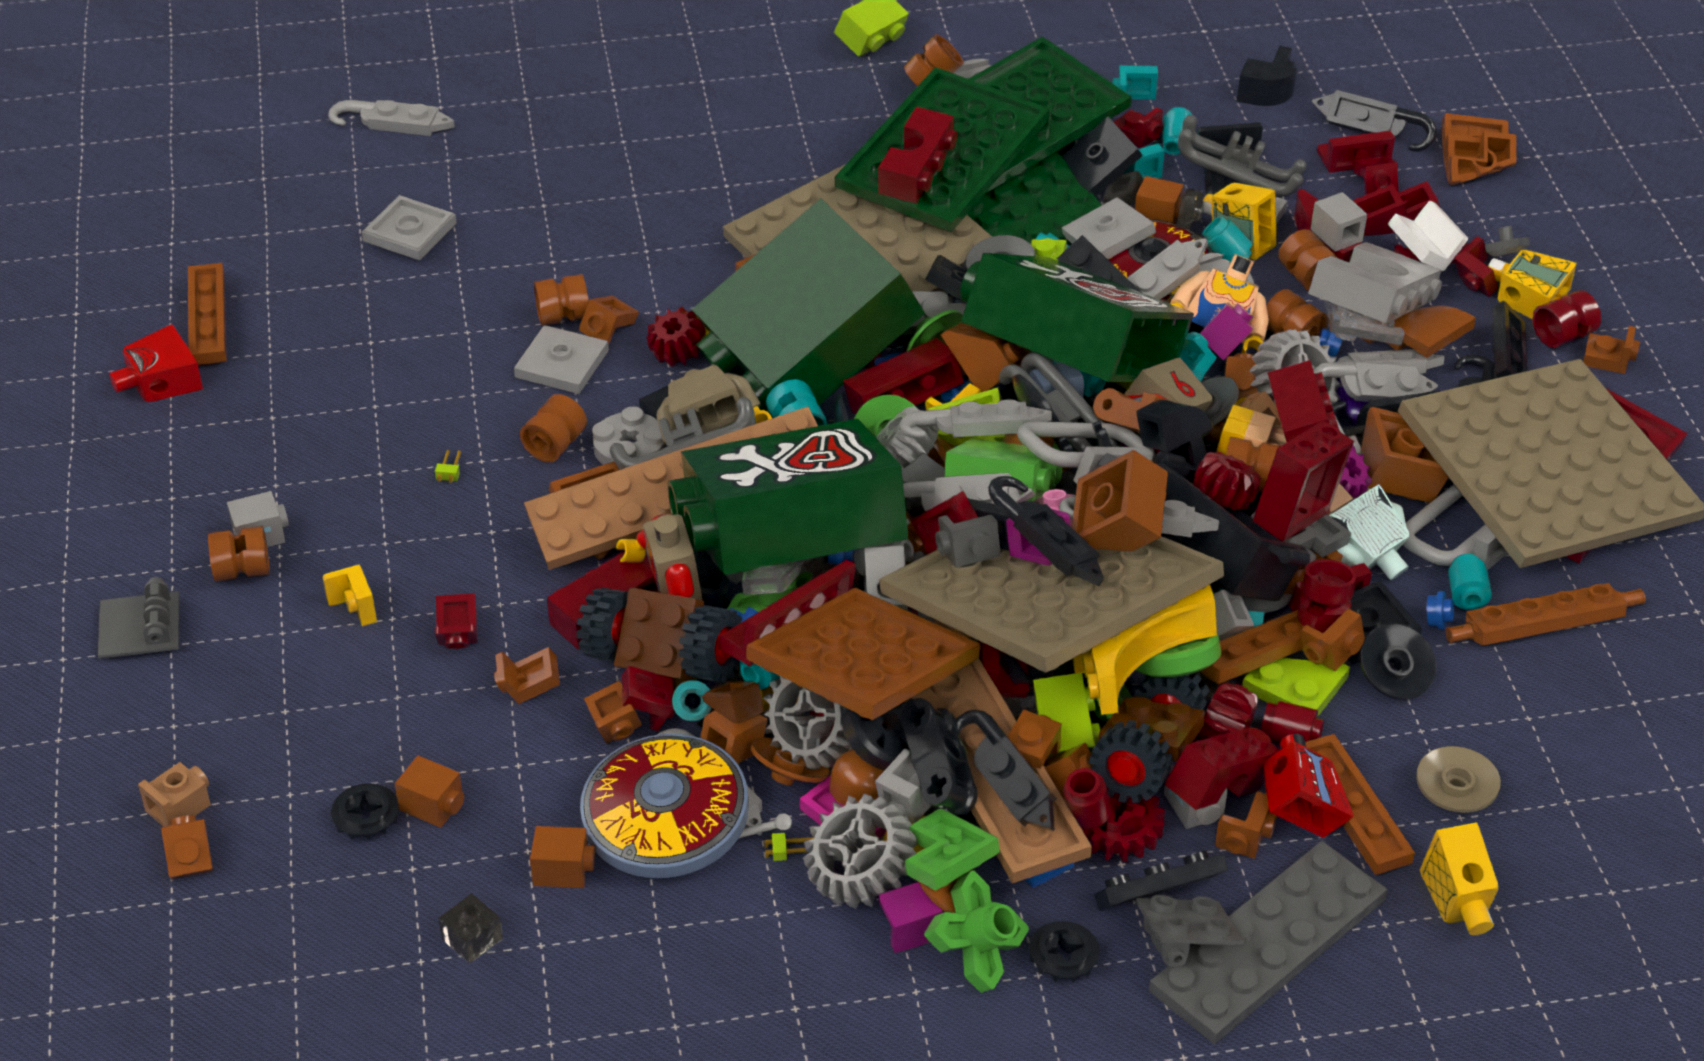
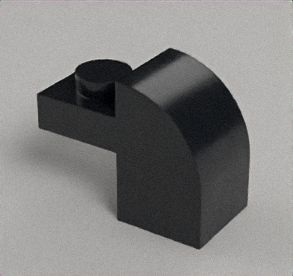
M1279 46L1272 63L1247 58L1239 78L1237 101L1258 106H1274L1288 101L1294 93L1297 71L1295 62L1290 61L1292 48Z
M1163 399L1152 402L1136 411L1143 446L1182 455L1186 458L1187 463L1198 468L1200 461L1206 456L1202 434L1213 429L1210 419L1203 410L1195 406Z

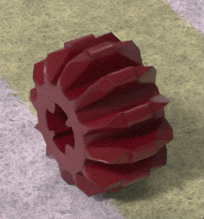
M681 306L676 312L668 308L667 314L664 316L655 315V323L647 325L649 335L646 337L647 345L655 358L660 363L666 362L671 367L679 361L686 366L687 359L689 358L699 359V349L696 344L706 336L707 330L693 311L687 312Z
M1222 452L1207 453L1204 459L1200 461L1193 485L1222 507L1226 506L1232 510L1248 509L1251 502L1254 501L1259 490L1261 476L1252 466L1245 464L1243 460H1238L1232 455L1228 456Z
M1226 682L1220 685L1208 705L1204 716V726L1199 733L1200 740L1249 728L1257 709V695L1248 691V688L1238 684L1233 685Z

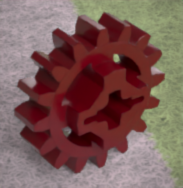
M1115 793L1112 798L1109 797L1112 806L1109 819L1096 828L1080 827L1088 841H1090L1092 846L1091 853L1094 854L1101 849L1105 851L1104 856L1106 860H1110L1114 853L1119 854L1121 860L1126 862L1128 853L1133 852L1138 858L1144 857L1145 847L1154 850L1157 839H1162L1164 830L1165 810L1158 808V796H1153L1146 801L1142 798L1140 803L1135 804L1132 803L1131 796L1126 803L1119 802L1120 794Z

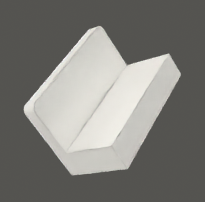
M1432 201L1425 205L1414 221L1395 214L1388 223L1421 262L1439 268L1442 271L1448 267L1468 240V237Z

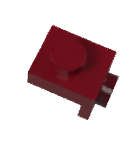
M1477 236L1470 243L1462 247L1454 257L1463 283L1474 292L1479 290L1489 298L1499 288L1493 270L1483 263L1488 258L1485 242Z
M475 593L436 596L437 626L435 627V636L438 645H445L448 649H463L468 647L469 643H478Z

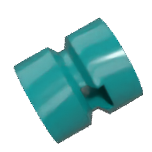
M797 379L784 381L774 387L767 396L766 406L772 418L809 406L818 426L828 424L809 385L804 381Z

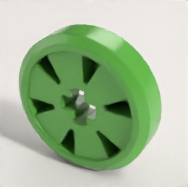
M1217 634V636L1193 640L1167 649L1145 661L1135 670L1151 677H1177L1204 670L1214 664L1221 656L1219 636Z

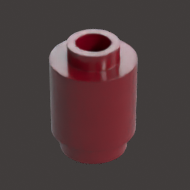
M1279 701L1278 704L1268 702L1261 731L1270 735L1271 740L1277 742L1291 734L1302 735L1305 742L1321 738L1324 719L1318 718L1317 709L1285 701Z
M1088 768L1073 771L1068 776L1063 788L1067 806L1080 827H1099L1109 819L1112 812L1105 781L1101 775Z

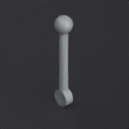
M785 813L780 814L774 821L744 828L739 838L776 828L786 831L792 826V819Z

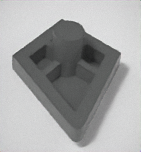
M1512 226L1498 228L1500 241L1485 244L1486 252L1495 258L1526 250L1530 245L1529 237L1514 238Z

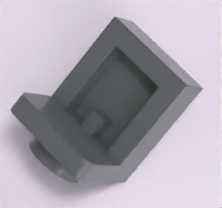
M992 514L955 524L947 515L938 518L940 531L935 533L938 551L941 555H945L956 568L1001 556L998 523Z

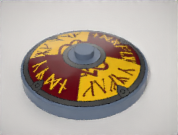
M660 734L627 743L605 757L595 767L585 783L580 801V812L583 828L587 829L589 844L595 846V852L608 864L618 870L636 876L670 878L700 870L712 864L730 850L746 825L749 812V798L742 770L736 761L722 748L694 736Z

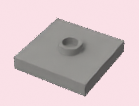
M399 195L362 231L363 241L421 260L457 223L456 214Z
M1118 197L1062 227L1063 235L1072 244L1083 235L1107 259L1156 233L1154 223Z
M544 325L514 367L515 378L580 394L608 353V341Z

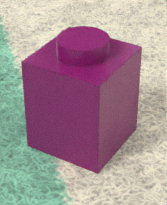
M1228 302L1199 334L1206 338L1209 342L1208 346L1224 360L1254 329V325L1250 323L1253 316L1239 303L1233 307Z

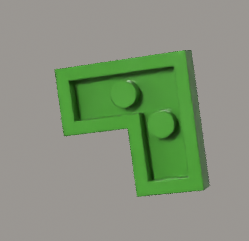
M940 808L909 826V831H912L916 836L917 844L925 849L905 860L906 872L908 876L936 891L1000 853L998 838Z

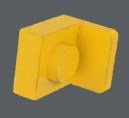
M360 564L322 576L329 606L346 602L349 613L356 612L362 626L377 622L373 595Z

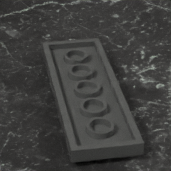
M1321 841L1229 916L1245 941L1244 946L1194 944L1189 948L1188 957L1184 965L1180 967L1167 966L1150 980L1149 992L1215 1045L1386 900L1388 889L1325 842Z

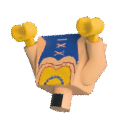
M1234 254L1227 272L1215 267L1210 272H1198L1181 284L1170 302L1172 305L1193 312L1192 322L1203 327L1228 302L1233 307L1239 303L1253 316L1250 323L1254 325V329L1241 342L1244 343L1241 353H1246V350L1250 348L1256 349L1259 352L1258 346L1264 342L1269 322L1266 299L1258 292V285L1246 281L1254 261L1243 256Z

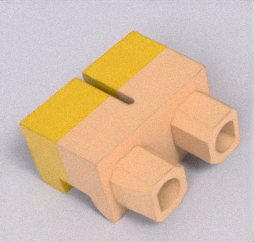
M1233 404L1222 430L1217 452H1222L1226 455L1230 437L1251 440L1254 447H1258L1261 443L1282 446L1287 442L1283 430L1273 427L1276 417Z

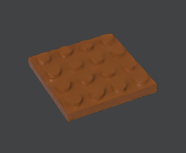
M853 588L748 644L746 660L763 667L768 672H773L794 682L797 686L807 688L825 697L830 702L838 703L858 713L861 717L874 720L978 659L980 643L860 589Z

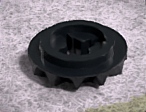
M372 783L355 785L343 791L335 799L331 809L332 821L335 823L338 833L346 832L351 840L359 835H364L370 840L372 834L379 832L386 835L387 827L397 824L399 804L395 794L387 787ZM363 804H367V808L370 809V817L368 819L361 817Z
M1069 921L1051 922L1042 926L1034 933L1030 941V962H1034L1037 965L1039 975L1047 973L1052 976L1054 982L1059 978H1069L1074 983L1078 976H1089L1092 968L1098 964L1099 944L1095 936L1080 924ZM1059 943H1061L1062 948H1065L1067 953H1071L1070 961H1066L1061 954H1057Z

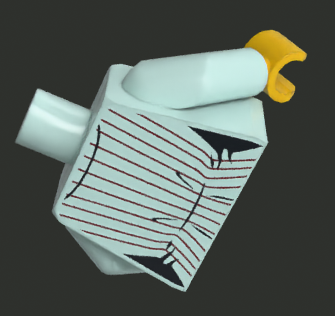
M1379 484L1329 515L1352 533L1348 545L1337 550L1343 555L1342 563L1350 567L1365 563L1369 569L1378 565L1390 581L1397 578L1409 567L1396 552L1409 538L1403 508L1391 502Z

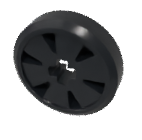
M912 697L874 720L861 717L858 713L844 706L842 707L841 721L844 734L852 749L861 759L875 768L885 770L904 749L910 751L904 729L901 726V715L906 704L913 700ZM883 722L887 725L886 729L882 726Z

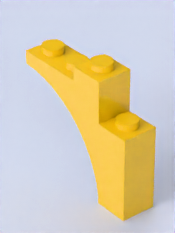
M1210 584L1179 600L1176 604L1170 605L1151 615L1147 620L1120 632L1119 635L1090 648L1088 652L1072 658L1075 673H1085V677L1088 680L1090 699L1098 698L1101 715L1118 713L1117 702L1122 685L1130 674L1145 661L1177 645L1217 636L1215 599Z

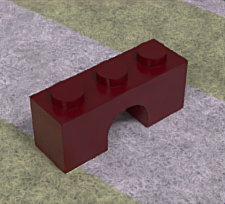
M920 107L914 109L904 126V150L891 147L878 167L879 194L917 204L923 192L929 191L935 172L942 169L948 150L952 151L956 145L957 131H954V116Z
M1252 727L1189 743L1183 750L1164 785L1195 810L1217 804L1226 788L1238 797L1260 790L1265 781L1263 765L1279 749L1271 743V738L1266 733Z

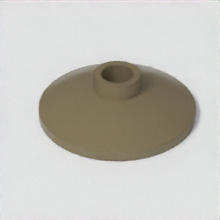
M1447 746L1432 750L1421 759L1416 773L1417 784L1424 796L1435 805L1453 812L1469 813L1488 807L1497 798L1501 786L1500 775L1493 763L1482 754L1464 747Z

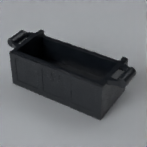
M1159 452L1156 455V464L1168 472L1165 501L1177 500L1184 502L1187 506L1195 507V512L1219 520L1218 530L1196 532L1192 533V537L1161 533V536L1222 561L1224 576L1215 582L1231 595L1280 601L1299 566L1305 567L1310 562V554L1303 545L1282 542L1253 522V518L1240 509L1232 510L1226 506L1222 507L1193 485L1197 468L1187 463L1184 456Z

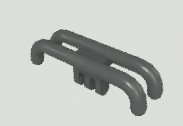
M1187 115L1184 119L1182 131L1178 139V147L1180 153L1190 162L1246 185L1275 190V196H1289L1301 187L1303 183L1302 174L1307 167L1305 160H1296L1289 169L1278 168L1258 160L1264 149L1265 142L1259 140L1254 150L1249 149L1253 138L1246 136L1243 144L1239 145L1237 143L1241 133L1234 130L1226 147L1197 134L1195 131L1197 124L1196 116ZM1196 149H1199V150H1201V151H1204V152H1206V153H1209V154H1211V155H1214V156H1216V157H1219V158H1221V160H1219V159H1217V158H1215V157H1212V156H1210V155H1207V154H1205V153H1202V152H1200V151H1197ZM1252 172H1256V173H1258V174H1261V175L1266 176V177H1268V178H1271V179H1273V180L1280 181V182H1286V183H1276V182H1274V181H1271V180H1269V179H1266V178H1264V177H1262V176H1259V175H1257V174H1254V173H1252Z
M1036 352L1029 353L1023 358L1021 367L1014 364L1007 365L999 373V381L1004 385L1010 384L1012 377L1016 374L1025 377L1046 399L1060 422L1077 423L1078 419L1082 418L1085 423H1094L1098 420L1101 423H1105L1095 415L1093 408L1044 355ZM1037 368L1056 390L1046 395L1028 373ZM1067 438L1068 442L1077 452H1084L1086 447H1092L1086 438ZM1110 439L1112 447L1119 446L1117 440Z
M741 397L736 404L739 415L734 423L703 434L693 407L687 410V417L691 424L684 426L680 412L673 415L677 427L675 430L670 431V425L666 418L659 420L668 447L633 458L627 454L622 444L614 443L610 447V454L619 470L754 425L756 424L755 412L751 401L746 397Z

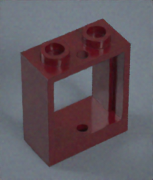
M1322 421L1277 448L1253 522L1284 542L1328 514L1354 441L1341 433L1335 426Z

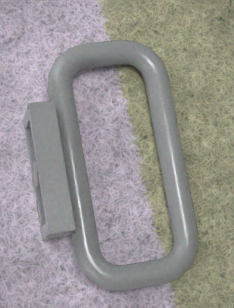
M1025 422L1017 429V437L1021 443L1041 460L1059 467H1077L1078 470L1073 480L1076 483L1078 478L1099 468L1098 463L1106 453L1118 458L1135 450L1152 462H1156V453L1153 448L1143 446L1142 439L1137 434L1116 424L1101 423L1102 428L1106 429L1109 439L1117 440L1128 447H1086L1084 452L1056 450L1045 444L1039 437L1097 438L1092 423Z
M1455 484L1406 522L1409 538L1404 542L1403 546L1415 555L1436 565L1451 566L1457 556L1473 554L1485 563L1488 571L1508 554L1486 524L1457 548L1449 551L1439 550L1415 537L1419 530L1463 496Z

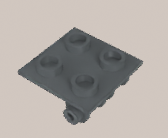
M153 577L145 584V595L100 600L98 659L179 650V591L169 592L168 585L162 578Z
M1155 895L1152 898H1136L1135 902L1144 915V929L1150 934L1151 941L1161 953L1164 963L1168 966L1180 967L1184 965L1188 957L1190 944L1244 946L1245 941L1220 903L1212 898L1198 896L1194 897L1193 900H1182L1166 895Z

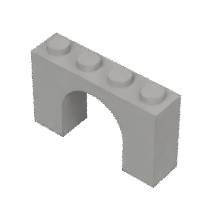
M1365 242L1354 247L1350 263L1333 256L1319 260L1308 294L1387 323L1435 300L1442 286V281L1438 280L1441 269Z

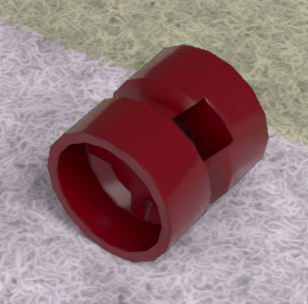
M1578 290L1560 297V300L1555 299L1536 307L1532 318L1533 327L1537 337L1544 345L1556 348L1574 339L1596 332L1601 324V313L1593 296L1587 291Z
M1320 559L1310 562L1304 572L1303 592L1300 596L1297 611L1298 621L1303 626L1308 625L1324 633L1347 609L1351 610L1350 600L1354 594L1357 578L1355 571L1350 566L1335 560Z

